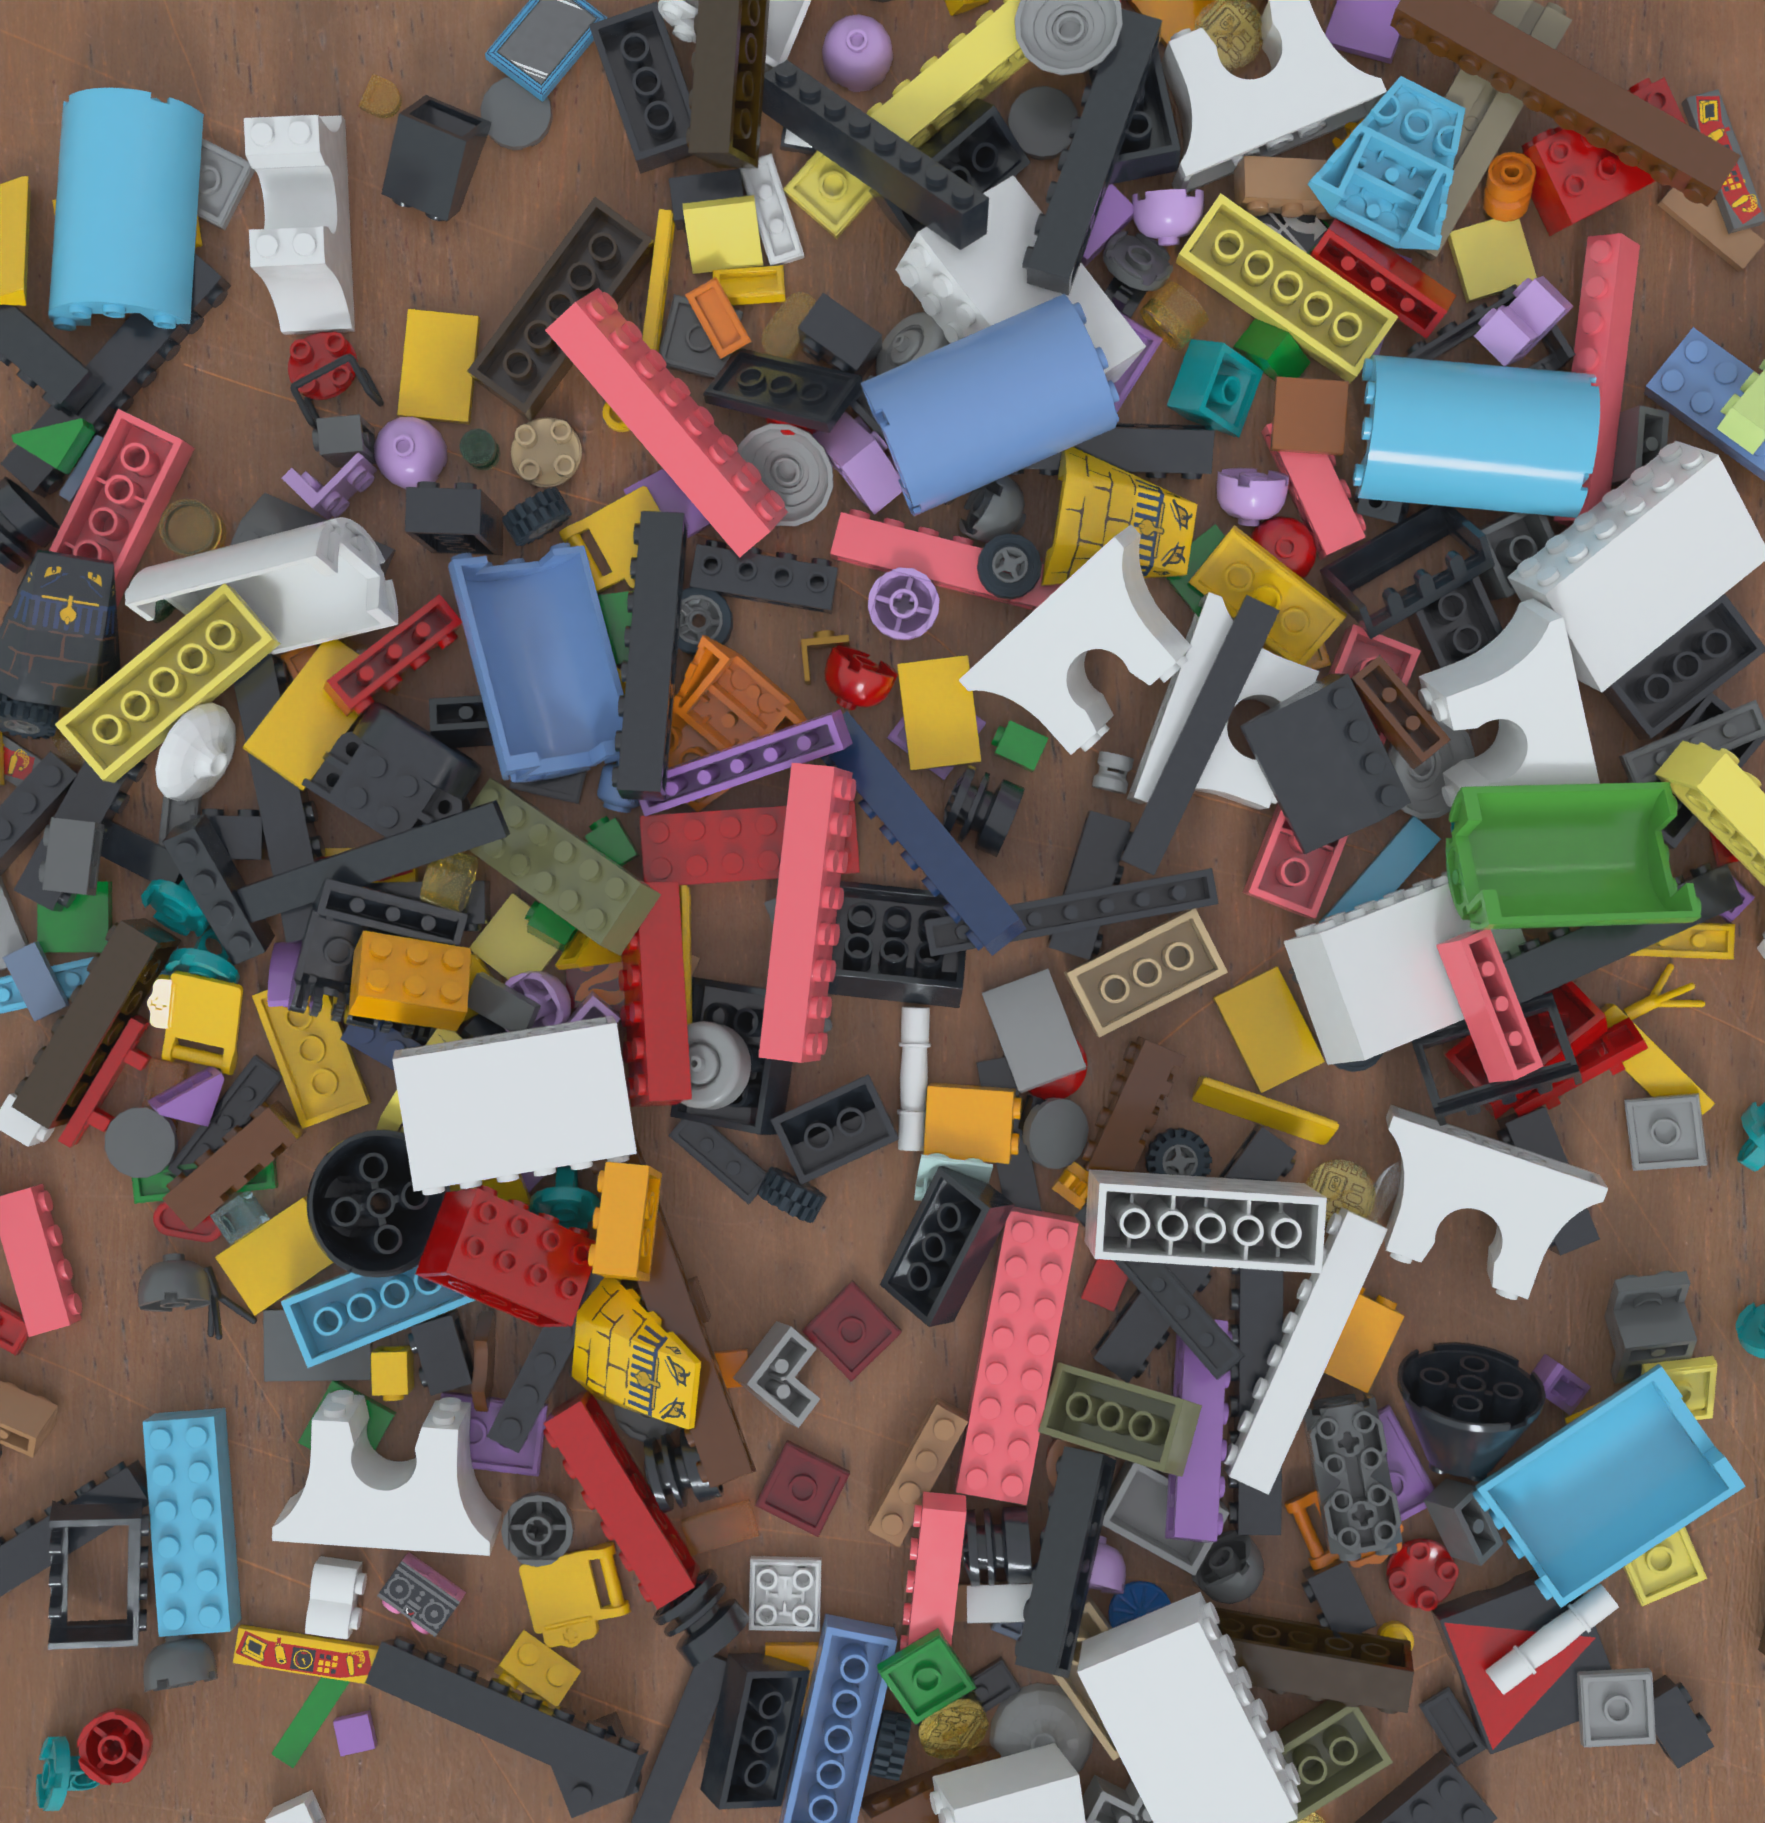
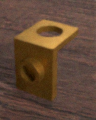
M834 630L813 632V638L801 639L806 685H811L808 649L837 647V645L849 646V635L835 636Z

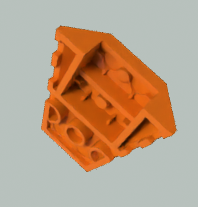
M702 635L698 644L699 648L693 661L689 664L684 675L685 679L674 698L668 768L807 721V718L788 694L740 653L706 635ZM731 788L687 802V804L696 812H699Z

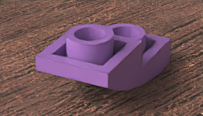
M274 943L268 978L267 1002L269 1007H288L292 976L302 943Z

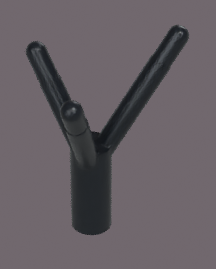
M212 1266L204 1268L210 1278L212 1294L211 1304L208 1306L207 1335L213 1337L215 1334L217 1340H221L223 1337L218 1301L251 1324H255L257 1322L256 1317L221 1293Z

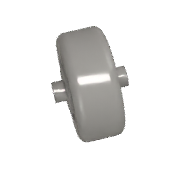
M926 312L912 314L899 322L884 339L882 350L876 358V374L878 376L951 343L945 338L942 328L932 316Z
M706 1021L688 1024L692 1099L681 1103L689 1107L707 1110L725 1107L741 1095L748 1083L751 1072V1058L748 1047L737 1032L725 1025Z

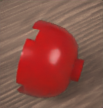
M1279 516L1266 519L1259 526L1255 527L1249 535L1250 538L1302 579L1307 577L1315 564L1317 547L1314 536L1305 524L1295 518Z
M837 645L836 648L833 646L824 670L825 682L830 692L837 696L836 703L849 710H855L857 706L864 708L872 707L882 702L891 691L898 673L881 660L879 665L868 659L870 654L844 645Z
M114 1708L98 1714L83 1728L77 1740L80 1768L90 1779L102 1785L130 1782L144 1769L151 1756L153 1734L150 1725L140 1714L130 1709Z

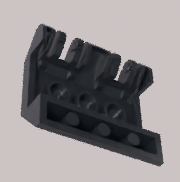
M325 877L312 905L296 961L290 988L288 1010L304 1014L309 996H311L308 1014L317 1017L321 1012L323 994L333 996L330 1013L331 1021H341L346 1004L344 1024L375 1031L379 1019L348 1015L354 950L363 930L460 946L468 914ZM380 1020V1032L388 1034L394 1022ZM402 1023L401 1035L404 1038L410 1039L415 1027L414 1039L427 1043L436 1028Z

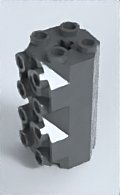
M1363 1393L1364 1400L1356 1401L1355 1394H1343L1314 1400V1408L1311 1409L1308 1406L1303 1417L1327 1548L1331 1554H1339L1340 1561L1358 1560L1361 1558V1553L1375 1551L1376 1555H1390L1397 1552L1396 1544L1403 1542L1400 1530L1402 1522L1398 1501L1392 1488L1386 1457L1388 1449L1383 1423L1379 1419L1375 1396L1372 1393Z

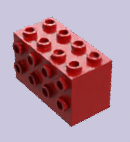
M1665 77L1654 83L1651 82L1650 78H1646L1628 88L1629 90L1627 91L1686 124ZM1560 126L1554 129L1550 128L1538 134L1521 146L1524 151L1521 154L1530 158L1535 165L1536 175L1531 198L1549 237L1656 182L1644 170L1637 166L1632 167L1624 164L1616 154L1605 148H1597L1591 145L1586 137L1574 130L1563 129Z
M481 1185L474 1189L468 1188L446 1192L415 1275L537 1327L572 1326L593 1266L588 1264V1255L591 1244H596V1241L589 1239L590 1233L580 1228L569 1227L567 1229L558 1225L560 1220L552 1215L545 1213L536 1215L528 1211L529 1206L521 1201L508 1199L507 1202L498 1198V1192L487 1186Z

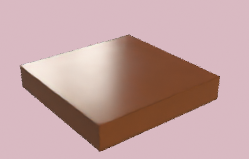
M1276 377L1270 451L1342 456L1345 447L1349 381Z

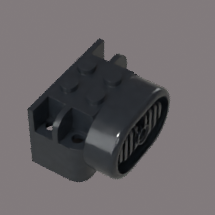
M375 701L368 706L353 732L343 734L336 741L331 751H326L322 757L325 761L313 780L305 778L302 785L378 833L388 837L468 810L471 804L467 795L480 776L482 767L478 762L460 750L450 748L440 742V739L431 735L428 730L390 707ZM443 859L434 861V863H441Z

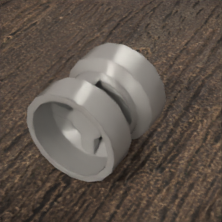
M1100 751L1097 760L1100 767L1098 774L1093 777L1092 787L1126 794L1128 787L1126 776L1127 772L1132 770L1134 759ZM1107 769L1119 771V773L1107 771Z

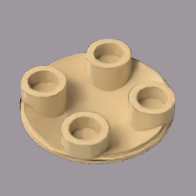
M542 417L520 425L516 429L511 447V459L515 470L522 479L534 486L547 488L558 486L575 474L581 462L582 447L578 435L566 421Z

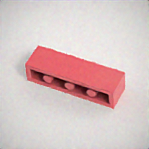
M1272 423L1266 425L1261 431L1269 450L1271 446ZM1270 451L1279 472L1289 476V494L1303 524L1308 527L1314 536L1317 547L1316 552L1320 560L1359 543L1366 537L1363 532L1366 530L1364 519L1361 514L1356 513L1357 511H1353L1348 500L1351 498L1350 489L1343 478L1339 480L1333 468L1336 466L1334 455Z
M1491 930L1465 932L1437 944V949L1489 1083L1516 1080L1544 1067Z
M43 1184L0 1196V1238L29 1337L66 1327L82 1320L80 1315L82 1313V1302L79 1295L74 1293L70 1280L73 1277L70 1262L64 1259L61 1249L63 1243L62 1232L58 1225H54L51 1214L53 1201L50 1193L44 1190Z

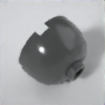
M1005 476L971 491L964 505V509H970L966 521L960 518V531L983 543H988L996 536L1012 534V532L1017 533L1026 520V514L1023 513L1025 507L1024 495L1018 483Z
M173 1253L163 1255V1261L148 1267L139 1281L137 1293L138 1307L144 1311L171 1312L172 1308L186 1306L185 1310H193L211 1304L212 1295L210 1278L205 1269L198 1263L185 1260L184 1254Z
M536 1491L527 1493L513 1502L504 1516L501 1533L504 1546L517 1557L519 1562L525 1565L540 1567L550 1565L564 1555L572 1543L575 1524L572 1511L563 1499L554 1493Z
M1236 1530L1222 1532L1221 1535L1217 1536V1542H1213L1196 1575H1192V1579L1206 1595L1216 1602L1224 1604L1241 1602L1251 1597L1263 1580L1265 1568L1262 1554L1250 1536L1238 1535Z
M188 1635L165 1636L166 1643L155 1646L151 1650L143 1667L144 1692L194 1685L196 1681L201 1680L208 1682L218 1679L215 1656L209 1645L201 1639H188Z

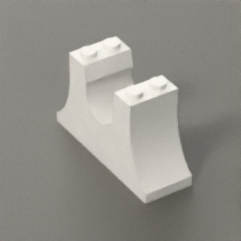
M1309 0L1268 1L1258 27L1261 47L1270 61L1271 72L1257 79H1242L1228 72L1219 59L1217 46L1203 28L1192 32L1190 28L1175 33L1170 38L1171 41L1168 42L1161 63L1164 76L1175 99L1183 129L1182 161L1172 182L1173 188L1186 189V193L1233 174L1234 169L1244 155L1274 157L1338 130L1348 122L1354 123L1364 119L1387 92L1382 79L1360 71L1337 52L1324 34Z
M300 115L244 118L245 155L251 168L258 174L265 210L264 229L249 230L250 266L263 279L271 294L281 332L284 335L314 334L318 332H355L346 125L344 117L342 115Z
M1130 525L1103 546L963 675L959 681L968 691L992 692L1021 705L1039 719L1072 755L1080 747L1084 752L1092 747L1110 729L1106 723L1114 716L1104 695L1091 685L1086 676L1084 661L1088 650L1103 649L1116 654L1126 664L1129 672L1148 685H1151L1158 678L1165 683L1188 661L1184 654L1192 646L1167 619L1152 598L1144 581L1140 566L1139 543L1141 535Z
M1208 592L1199 602L1198 606L1203 607L1200 616L1198 617L1196 613L1194 614L1186 636V640L1192 646L1184 654L1188 661L1171 677L1127 797L1129 801L1138 804L1148 802L1232 625L1233 620L1225 607L1223 597ZM1262 648L1236 704L1242 700H1257L1272 708L1317 682L1316 679L1319 671L1284 659ZM1226 723L1195 791L1215 794L1257 810L1267 809L1271 803L1276 804L1277 800L1257 760L1243 756L1230 742Z
M1532 598L1519 603L1516 613L1506 628L1481 650L1456 663L1419 676L1422 689L1418 690V697L1421 705L1426 711L1429 710L1434 714L1439 722H1444L1453 731L1478 728L1486 722L1499 719L1498 734L1488 750L1475 758L1463 759L1443 772L1446 786L1442 787V794L1449 807H1452L1461 787L1600 784L1564 617L1536 599Z
M1394 1105L1389 1107L1386 1116L1388 1130L1394 1136L1401 1154L1399 1190L1386 1227L1388 1230L1384 1237L1386 1251L1391 1252L1390 1257L1407 1264H1411L1412 1260L1422 1262L1435 1243V1235L1440 1222L1447 1215L1459 1209H1477L1487 1213L1497 1223L1495 1238L1488 1249L1487 1273L1492 1287L1496 1288V1293L1502 1297L1517 1300L1518 1296L1528 1299L1543 1257L1557 1233L1579 1212L1592 1205L1604 1202L1608 1187L1600 1174L1448 1123L1440 1126L1436 1119Z
M337 1390L328 1393L312 1419L311 1458L306 1485L288 1500L272 1527V1541L490 1556L501 1528L502 1512L485 1496L472 1467L470 1455L471 1403L461 1402L460 1399L455 1397L435 1400L422 1425L416 1443V1458L397 1462L382 1457L370 1445L367 1437L369 1413L365 1396L354 1395L349 1390Z

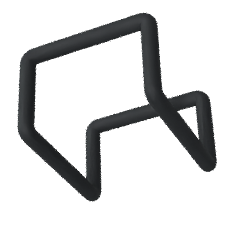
M346 354L291 384V393L307 423L314 430H317L316 419L320 418L312 403L314 399L305 397L303 400L298 388L347 362L353 368L356 374L355 377L358 378L365 393L378 406L384 405V401L368 371L359 366L353 355Z

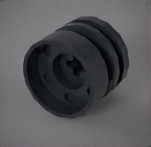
M5 476L0 481V564L18 574L25 566L18 555L28 561H31L34 557V553L26 542L31 540L45 548L56 537L60 526L28 492Z
M968 765L966 771L955 782L943 811L942 825L949 833H951L955 823L962 825L957 841L961 843L967 837L970 830L978 832L975 849L997 857L1011 827L1025 788L1003 779L995 792L989 791L990 773L985 772L979 786L971 783L977 768Z
M684 1428L680 1430L679 1447H676L669 1433L661 1435V1447L655 1437L644 1440V1467L647 1481L663 1513L674 1509L673 1495L680 1508L686 1507L688 1505L687 1489L690 1488L699 1503L724 1495L723 1484L710 1488L709 1482H702L696 1466V1462L700 1461L696 1446L693 1448L689 1446Z
M1003 1507L1001 1524H993L989 1508L983 1509L984 1525L976 1526L975 1509L966 1510L963 1558L971 1587L980 1586L979 1570L987 1569L989 1586L994 1585L997 1568H1004L1008 1584L1032 1583L1027 1507Z
M707 1569L698 1574L694 1588L659 1608L653 1616L658 1625L662 1626L668 1623L664 1630L667 1637H672L682 1631L685 1632L678 1641L676 1649L690 1667L702 1664L722 1650L749 1622V1616L736 1599L731 1598L723 1603H717L726 1592L727 1587L724 1583H718L713 1586L718 1577L713 1569Z

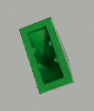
M1254 319L1233 346L1234 350L1262 369L1274 381L1276 377L1299 378L1311 363L1289 332L1258 319Z
M80 418L12 434L11 436L14 443L69 475L94 435L95 429L94 425Z

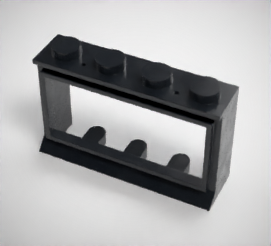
M1514 284L1497 296L1499 301L1488 307L1486 303H1483L1467 314L1469 319L1457 325L1453 321L1437 332L1438 338L1428 344L1425 339L1417 342L1406 351L1408 354L1406 358L1434 360L1471 338L1482 328L1478 323L1492 308L1497 310L1501 305L1507 307L1516 299L1513 292L1518 286ZM1557 324L1541 339L1550 355L1528 368L1557 371L1575 356Z
M1428 505L1319 571L1329 597L1338 602L1363 627L1369 638L1372 639L1495 566L1487 537L1481 530L1454 507ZM1448 535L1452 536L1472 554V556L1464 560L1457 551H1449L1445 556L1448 570L1433 579L1425 569L1417 570L1413 576L1417 588L1402 597L1392 587L1385 589L1382 593L1385 607L1370 616L1366 605L1352 593L1354 590Z
M1552 992L1545 995L1543 993L1521 1003L1520 1006L1525 1018L1546 1011L1549 1012L1565 1061L1539 1068L1516 1080L1493 1082L1440 1099L1424 1049L1471 1035L1465 1019L1411 1041L1435 1116L1440 1126L1447 1124L1445 1119L1447 1115L1463 1110L1466 1111L1468 1116L1475 1115L1481 1112L1480 1105L1499 1099L1502 1100L1503 1105H1508L1517 1101L1516 1094L1537 1088L1539 1094L1548 1093L1553 1090L1552 1083L1573 1077L1575 1085L1583 1083Z
M52 1500L49 1527H51L49 1555H51L49 1588L51 1587V1597L48 1615L50 1619L48 1650L138 1646L139 1632L147 1631V1609H140V1600H147L148 1578H141V1568H148L149 1546H142V1536H149V1514H142L143 1500H139V1503L62 1505ZM129 1525L127 1619L68 1621L69 1527Z

